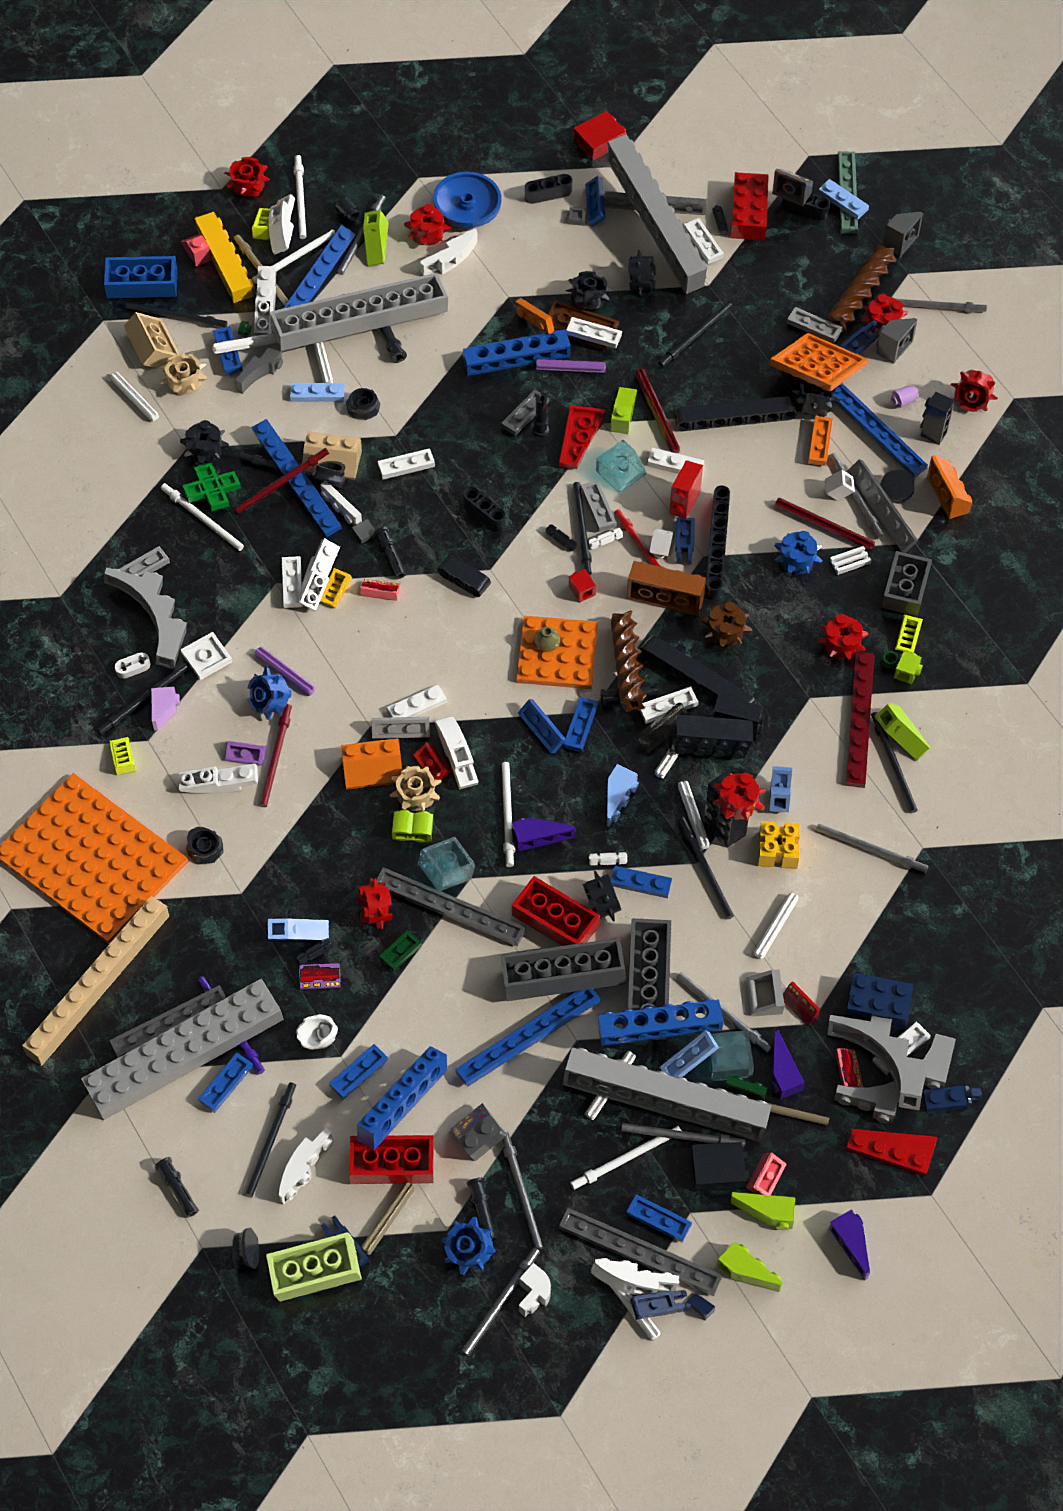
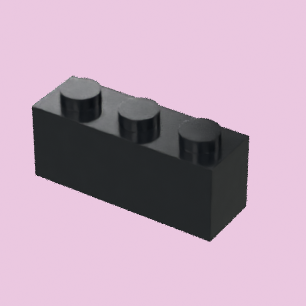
M936 391L932 397H928L924 405L927 408L922 415L924 419L920 425L922 429L921 437L938 445L941 444L948 433L955 400Z

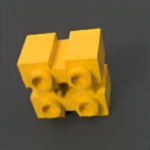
M761 821L758 867H774V863H781L782 868L797 869L800 844H798L800 823L784 822V827L776 826V822Z

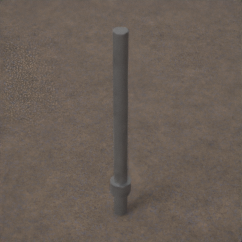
M379 196L376 203L370 208V212L382 210L381 206L386 199L385 196ZM363 226L338 269V273L341 275L345 273L364 238Z
M896 299L902 302L903 306L965 310V312L972 313V311H987V305L973 304V302L952 303Z
M831 453L829 457L837 471L843 470L846 472L836 453ZM854 485L855 492L852 493V496L867 519L866 523L870 529H873L878 539L883 538L884 533L879 527V521L872 515Z
M818 824L816 828L818 832L901 863L903 867L914 868L924 873L928 869V865L915 861L913 857L899 855L822 824Z
M682 972L677 975L676 978L702 1000H715ZM720 1004L722 1016L745 1034L752 1044H757L766 1053L772 1050L773 1047L761 1038V1034L756 1030H751Z
M622 1123L621 1128L623 1132L712 1144L742 1142V1148L745 1146L744 1139L730 1138L729 1135L723 1134L715 1136Z
M506 1132L507 1136L502 1139L505 1148L503 1152L510 1164L534 1248L541 1250L543 1245L516 1159V1148L512 1146L509 1132Z
M533 1248L526 1259L522 1260L517 1266V1272L461 1350L464 1355L468 1356L519 1284L520 1277L540 1254L538 1249Z

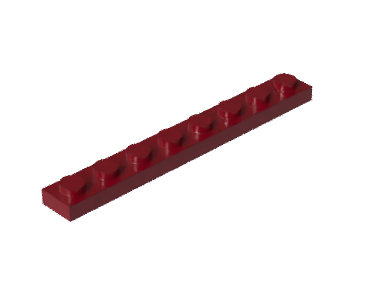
M855 653L846 786L865 788L875 655L873 653Z

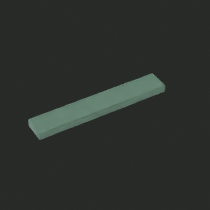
M838 151L839 186L857 197L855 152ZM840 208V232L844 234H858V220Z

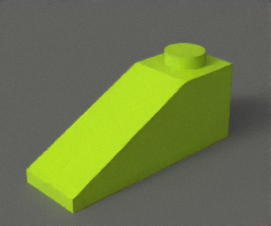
M619 387L611 418V432L629 434L637 394L636 389Z
M732 1192L731 1204L765 1224L776 1227L778 1230L793 1228L794 1197Z

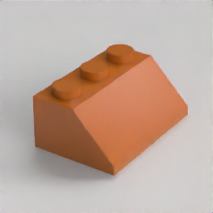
M936 455L931 456L927 479L948 518L952 519L968 514L972 505V499L970 495H967L963 482L958 479L955 467L951 466L949 460Z
M398 738L341 745L346 790L395 784L391 780L392 776L401 775L402 764Z

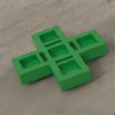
M212 463L194 467L198 481L183 485V491L188 503L206 498L211 511L229 507V501L225 493L241 489L235 471L217 476Z

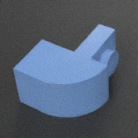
M773 766L769 811L789 813L791 767Z

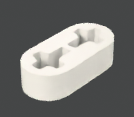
M137 653L117 661L115 664L117 676L128 678L148 670L151 665L149 656L145 653ZM121 667H125L127 670L123 671Z

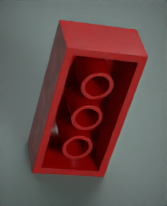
M735 172L731 238L765 240L769 174Z
M535 876L531 878L512 904L513 917L561 946L587 943L600 925L599 914Z
M387 1135L375 1150L357 1141V1136H350V1184L434 1183L433 1135Z

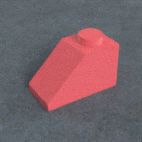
M195 235L181 241L196 267L211 261L210 247L202 235Z

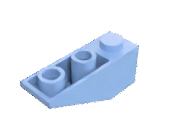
M618 764L608 778L607 827L609 828L613 822H617L621 813L619 811L622 807L625 808L630 799L629 795L631 792L634 793L639 785V782H637L638 774Z
M268 919L269 941H310L329 938V920Z

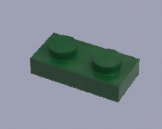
M407 930L379 956V959L394 972L422 946V942Z
M728 1076L724 1090L744 1095L753 1100L764 1101L767 1088L758 1082L750 1083L744 1081L739 1076Z

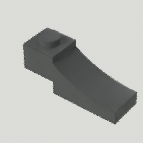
M269 346L261 358L253 356L235 380L237 391L243 394L255 381L267 374H274L277 369H280L283 364L281 351Z

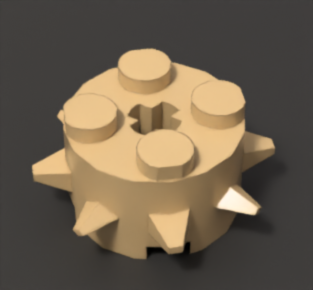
M175 354L168 359L166 365L160 367V370L166 374V378L161 383H168V387L179 396L192 393L201 388L202 381L207 379L201 373V369L206 363H199V360L193 354Z
M406 766V769L401 771L400 776H392L391 778L396 784V791L391 793L390 797H397L402 810L410 812L425 811V808L431 806L434 800L440 799L435 793V786L441 783V780H434V777L429 772V767L420 769L419 766Z

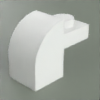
M533 1263L520 1277V1286L529 1293L519 1304V1312L525 1317L529 1312L531 1314L535 1312L539 1306L538 1302L546 1307L550 1300V1280L547 1274Z

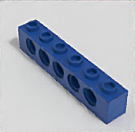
M566 329L556 330L550 334H537L464 348L463 362L467 376L534 364L537 359L556 360L570 357L571 346Z
M705 999L702 1002L695 1003L687 1001L680 1005L665 1004L657 1008L649 1006L635 1011L626 1009L620 1013L605 1012L598 1015L597 1024L601 1046L703 1033L705 1030L708 1032L718 1031L723 1028V1017L719 999ZM702 1013L705 1015V1017L699 1018L696 1016V1014ZM676 1016H682V1017H684L685 1019H684V1020H677L675 1017H676ZM660 1018L663 1019L665 1022L658 1023L655 1020ZM642 1021L644 1025L638 1026L635 1022ZM622 1024L624 1027L619 1029L615 1025Z
M429 1046L357 1123V1141L375 1150L447 1071V1054Z

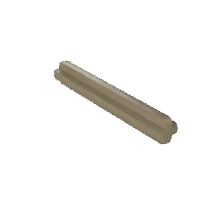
M404 1183L361 1246L364 1253L370 1255L414 1192L412 1184Z

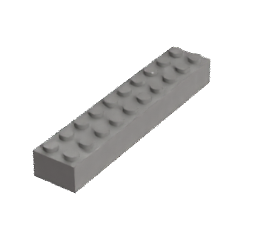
M627 134L609 141L607 162L685 294L704 287L706 270L708 269L707 264L699 257L697 247H693L689 234L683 230L682 222L679 219L677 220L673 207L668 205L666 195L659 190L657 180L652 178L651 171L643 163L642 155L637 153L633 140H630Z
M434 273L271 311L270 327L280 350L284 351L448 312V296L438 274Z
M261 978L81 1078L100 1115L105 1120L236 1047L241 1042L284 1020L282 1012Z
M584 1048L571 1049L563 1080V1085L759 1143H761L772 1107L762 1100H750L744 1095H733L727 1093L724 1089H713L703 1083H692L683 1077L675 1078L668 1076L667 1073L662 1071L654 1072L642 1065H630L624 1060H613L604 1054L589 1053Z

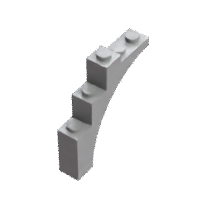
M106 568L104 583L119 588L131 595L150 615L158 637L156 665L174 669L186 634L187 622L171 618L175 599L167 595H159L163 576L156 572L145 571L143 577L135 573L129 574L116 568Z
M830 1015L828 1035L856 1043L874 1054L888 1068L896 1082L899 1093V1107L919 1110L927 1061L907 1057L908 1039L890 1037L892 1019L872 1016L870 1022Z
M939 1034L935 1035L932 1046L923 1059L927 1061L923 1085L929 1089L939 1090V1088H944L956 1039ZM895 1081L870 1088H853L838 1085L834 1100L842 1105L851 1104L858 1106V1108L864 1111L873 1110L872 1118L880 1123L887 1124L893 1123L899 1102V1093Z

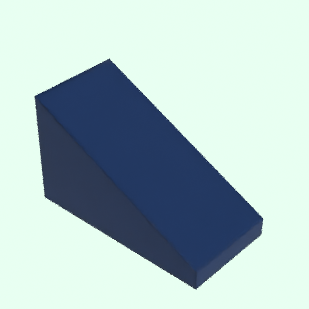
M696 1292L686 1301V1303H690L691 1307L705 1321L715 1312L716 1306Z

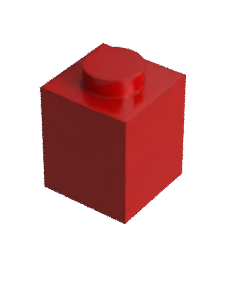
M586 569L576 571L569 576V587L579 603L596 595V585Z

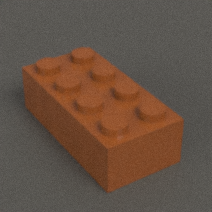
M633 561L628 577L627 599L699 616L704 599L706 578L696 574L684 573L680 570L667 569L663 566Z

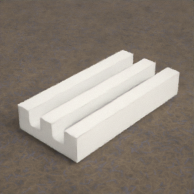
M862 546L830 557V562L837 575L871 564V558H868V553L865 552V548ZM864 558V560L853 563L856 560Z

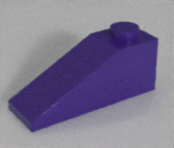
M522 818L512 822V832L518 851L575 838V827L573 825L534 818Z
M778 1030L775 1031L773 1038L771 1087L775 1094L778 1093L780 1099L803 1091L804 1081Z
M851 1209L832 1220L829 1230L865 1281L869 1277L870 1267L863 1221Z

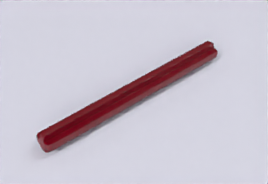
M643 368L637 369L635 376L668 448L672 453H679L680 446Z
M782 498L776 500L775 506L853 543L864 546L868 550L874 548L875 541Z

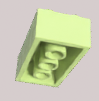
M348 1232L266 1254L273 1292L279 1301L361 1280L354 1240Z

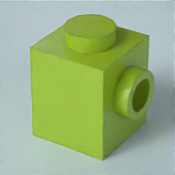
M904 651L897 665L894 678L912 685L915 676H919L923 665H920L922 657L917 656L915 653Z

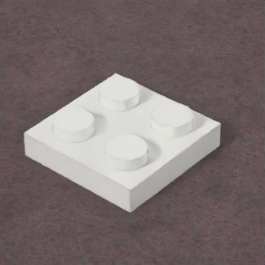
M213 632L180 650L182 656L200 680L232 663L231 656Z

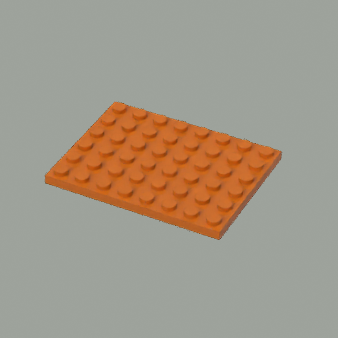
M72 773L0 845V861L107 944L113 941L150 896L155 897L189 862L186 856L75 773Z

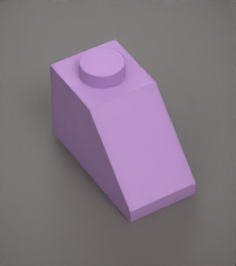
M174 687L151 688L154 731L159 730L177 713V705H180V696L176 694Z

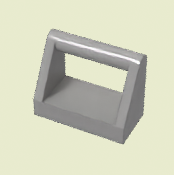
M780 969L769 970L747 977L751 1016L783 1014L784 999ZM770 982L773 1004L758 1008L755 983Z

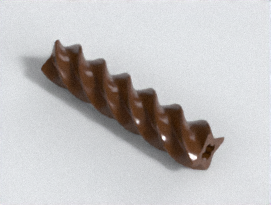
M880 244L877 245L873 254L870 255L865 265L849 284L848 289L844 291L840 300L828 314L829 322L841 326L842 330L846 332V323L855 320L854 311L863 309V299L872 296L871 287L879 286V276L888 274L887 264L896 262L893 255L894 248H885Z
M631 610L623 614L613 613L611 618L612 639L618 687L620 690L619 698L625 712L634 709L644 710L646 707L642 704V701L647 696L640 689L645 679L638 674L643 665L636 660L641 650L635 647V643L640 637L633 632L638 622L631 618Z

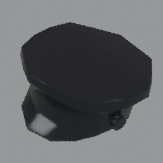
M356 389L346 401L348 414L360 420H368L377 416L380 409V401L372 389Z
M338 461L322 462L316 465V469L311 473V476L335 484H344L345 465Z
M892 470L885 473L880 486L891 502H905L914 494V477L905 470Z
M195 827L189 830L186 850L192 861L198 865L215 863L223 854V841L216 834V831L205 827Z
M250 1227L240 1233H236L233 1237L232 1265L235 1270H238L241 1266L256 1269L258 1265L259 1241L257 1235Z

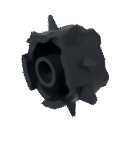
M638 250L637 256H631L629 259L628 273L630 274V281H632L629 282L630 291H638L640 297H643L644 291L656 290V281L654 280L656 265H654V256H643L641 251Z
M583 271L577 277L569 279L572 288L565 291L571 292V300L576 305V309L600 310L604 302L609 301L606 292L613 290V288L607 287V280L604 276H597L594 271Z
M802 380L799 390H792L793 393L798 394L796 402L802 414L810 413L819 417H825L833 408V401L841 400L834 397L835 388L832 391H825L819 386L805 382V380Z
M202 420L192 425L185 433L186 438L180 439V443L187 446L184 456H190L195 462L198 463L199 461V464L206 461L208 464L219 460L222 450L229 447V443L222 440L225 430L220 431L217 426L208 420Z
M595 870V879L582 885L592 911L599 914L600 919L609 916L614 922V913L621 911V906L609 875L600 877Z

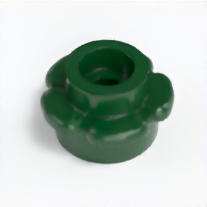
M241 321L238 334L242 335V337L249 336L252 326L249 325V321Z
M888 651L882 655V666L887 669L896 668L897 663H899L897 654Z

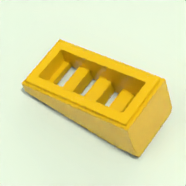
M334 568L320 602L336 608L352 580L351 575ZM336 578L343 580V582L336 581ZM332 585H338L340 586V589L335 588ZM329 590L337 592V595L330 593ZM326 595L334 598V601L325 599Z

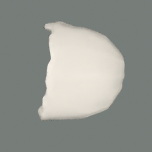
M313 1015L303 1019V1022L298 1026L296 1030L297 1040L300 1041L301 1046L311 1050L326 1048L335 1040L338 1027L329 1016Z

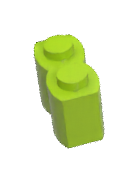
M408 810L394 812L392 839L431 842L433 814L427 811L411 813Z

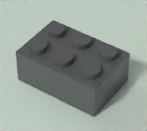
M896 551L881 608L918 617L932 559Z

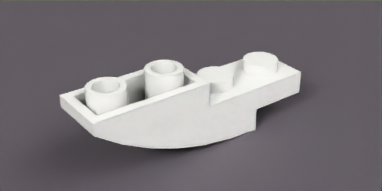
M291 194L278 200L277 204L270 208L269 236L272 251L275 255L289 248L294 227L290 222V217L295 201Z
M476 228L446 242V249L420 261L421 274L425 276L438 270L444 274L460 264L471 253L477 243Z
M258 266L254 333H272L270 312L275 311L276 267Z
M325 538L321 540L315 556L310 560L299 596V603L313 611H316L329 580V572L340 548Z
M452 716L435 721L446 757L450 760L459 789L477 785L478 779L473 767L474 761L455 718Z
M256 764L220 770L215 766L179 773V790L181 792L226 793L242 791L243 786L258 784Z
M325 1128L313 1142L305 1137L292 1154L280 1184L279 1198L283 1205L287 1201H291L296 1196L297 1190L310 1181L312 1174L309 1165L313 1166L319 1159L322 1151H327L333 1144V1135L328 1128Z
M606 1258L595 1259L591 1268V1273L603 1282L616 1289L637 1296L657 1293V1291L672 1290L673 1292L679 1284V1276L672 1275L671 1273H651L647 1270L639 1272L637 1271V1264L630 1263L629 1261L617 1262Z

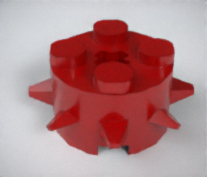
M242 157V160L232 162L230 170L224 172V174L230 176V181L226 186L232 188L236 195L258 196L265 185V181H270V178L264 176L268 166L261 165L257 159L252 157Z
M426 204L424 207L416 209L411 213L410 221L404 223V226L411 230L408 238H412L419 245L421 243L423 245L430 244V246L438 244L440 241H443L444 232L451 230L450 226L444 224V216L441 211L434 208L431 204Z
M881 294L871 301L869 306H863L868 313L861 321L862 323L869 324L875 320L877 325L871 330L872 333H875L883 325L886 326L890 320L902 319L908 314V311L903 310L902 302Z
M972 369L966 371V373L964 371L960 372L961 379L959 383L950 384L955 388L953 400L959 402L960 407L966 411L977 412L979 409L985 412L988 411L987 404L989 401L998 399V397L993 395L996 383L991 375Z
M840 614L829 621L827 626H820L825 631V635L818 640V644L825 645L830 657L838 659L845 657L847 660H851V657L855 656L856 652L866 650L861 642L863 638L868 636V632L863 631L862 624L857 619Z
M730 773L728 777L723 779L721 784L715 783L714 788L719 792V798L712 803L713 805H719L721 811L726 814L725 818L729 819L733 816L736 820H749V817L752 816L755 810L764 809L763 804L759 801V795L765 792V789L759 788L752 775L748 773Z
M370 878V884L359 887V894H356L357 905H361L362 909L360 920L362 924H376L377 928L383 929V922L392 920V913L388 914L389 906L392 905L389 889L385 887V882L377 883L376 878Z

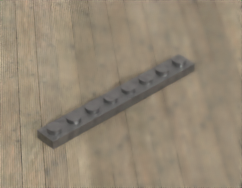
M384 867L377 878V883L385 882V887H388L389 893L517 947L526 931L525 926Z
M567 1208L559 1225V1229L654 1271L677 1275L680 1282L711 1296L715 1295L723 1276L570 1208Z

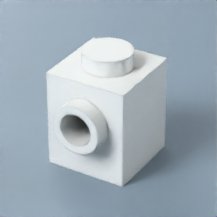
M843 470L825 479L826 494L837 501L855 492L853 476Z
M655 528L649 553H653V556L659 558L668 556L673 532Z

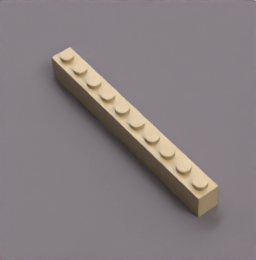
M150 896L22 1045L26 1056L41 1066L46 1062L168 919L169 913L165 904Z

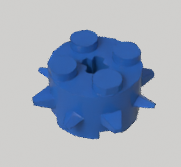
M807 531L788 533L783 537L782 543H775L774 545L780 551V555L775 559V562H780L784 570L787 571L788 569V573L809 574L814 564L822 563V559L817 556V550L822 545H817L815 539Z
M268 667L264 668L262 675L254 674V677L247 686V689H250V698H248L250 707L255 712L264 713L267 720H270L273 712L280 714L286 707L288 699L292 696L291 689L287 686L282 675L271 674Z
M474 1216L468 1224L458 1223L455 1220L453 1222L454 1227L447 1234L448 1237L442 1238V1242L446 1244L447 1258L445 1263L453 1262L458 1264L460 1274L462 1275L466 1273L468 1268L484 1270L483 1265L496 1252L490 1233L493 1231L492 1228L483 1229L478 1227L477 1217Z

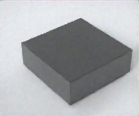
M570 207L567 224L584 226L587 209Z
M368 519L352 527L353 533L361 544L373 538L376 531Z

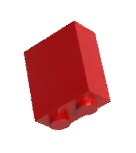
M607 111L574 128L575 142L592 160L607 153L609 141L627 134L625 128L620 126L615 117L611 116Z
M685 461L671 487L670 515L684 519L688 517L701 492L703 465Z

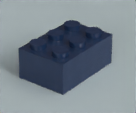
M853 973L845 1017L870 1022L872 1016L892 1019V1028L905 1030L914 984Z

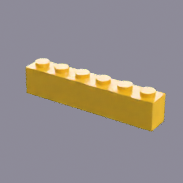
M211 212L195 218L196 230L209 245L211 259L233 303L253 297V281L248 279L245 266H241V258L239 254H235L234 244L229 242L226 229H222L223 224L220 217L217 218L215 213Z

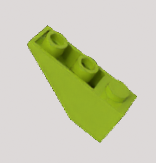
M381 210L367 212L364 216L363 229L368 267L381 265L385 262L389 222Z
M887 704L874 716L883 729L916 760H919L931 748L899 705Z
M734 1241L719 1257L717 1266L732 1280L777 1292L781 1291L783 1282H781L780 1276L766 1269L763 1261L751 1256L749 1250L743 1244L739 1245Z

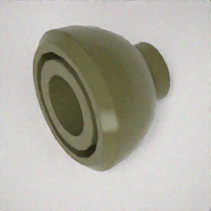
M543 627L535 634L534 643L542 651H553L560 644V636L554 628Z

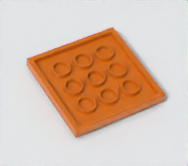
M809 333L772 357L770 365L778 370L801 378L809 384L819 386L825 391H832L867 364V358Z
M524 615L517 683L592 689L598 622ZM552 627L559 633L560 644L555 650L542 651L536 647L534 637L539 629Z

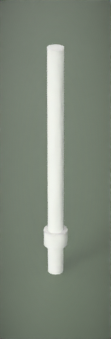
M296 155L294 157L295 166L293 171L296 176L300 239H305L306 225L302 179L304 168L301 164V156Z
M335 231L327 232L274 264L273 266L276 267V271L333 238ZM258 275L252 278L255 284L257 283Z
M166 483L161 486V489L170 496L171 500L181 504L237 550L241 551L244 545L191 503H188L179 491L173 490Z
M503 762L502 784L505 829L503 851L506 854V866L513 867L515 843H513L510 768L508 762Z
M679 1126L671 1129L681 1131ZM657 1136L595 1170L590 1169L586 1171L583 1176L570 1182L574 1190L586 1183L591 1184L599 1176L671 1138Z

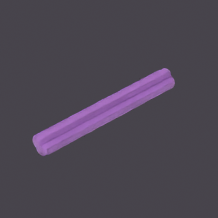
M537 359L536 369L604 373L606 363Z
M259 647L255 651L259 659L305 694L310 696L314 693L315 687L265 648Z

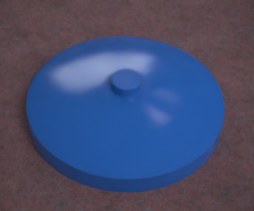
M458 172L445 177L438 183L433 195L434 208L441 211L444 221L462 228L479 227L492 221L498 215L502 201L501 192L497 184L489 177L475 172Z

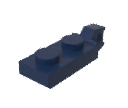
M969 1086L939 1088V1090H923L926 1112L967 1108L968 1105H972V1101L981 1100V1088L969 1089Z

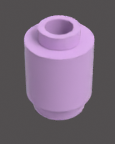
M907 385L892 392L891 401L894 406L901 408L916 401L919 397L918 390L914 385Z

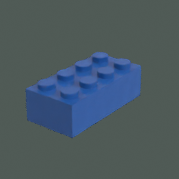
M176 257L106 258L104 287L107 298L176 297L178 270Z

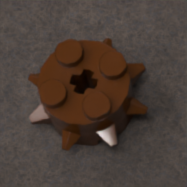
M727 602L716 607L712 606L709 617L702 618L701 620L702 623L708 626V632L705 637H710L715 644L718 645L719 643L720 647H724V645H727V647L736 644L741 645L743 635L752 632V628L746 625V618L749 614H744L743 610L733 602Z

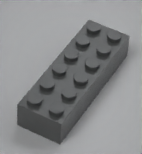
M631 919L628 1009L635 1011L642 1010L644 1007L657 1008L669 1004L671 920ZM660 1018L655 1020L658 1023L665 1022L663 1019ZM642 1021L635 1022L638 1026L644 1025ZM667 1037L654 1040H667Z
M620 938L500 955L507 1001L627 984Z

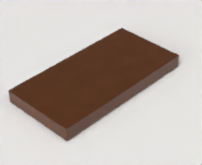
M554 300L548 312L555 331L567 330L572 317L616 330L619 326V321L587 310H578L575 306ZM567 335L569 339L603 350L608 348L605 345Z

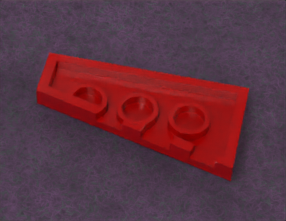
M570 405L559 467L578 468L606 414V410Z
M852 1129L846 1150L926 1177L938 1137Z

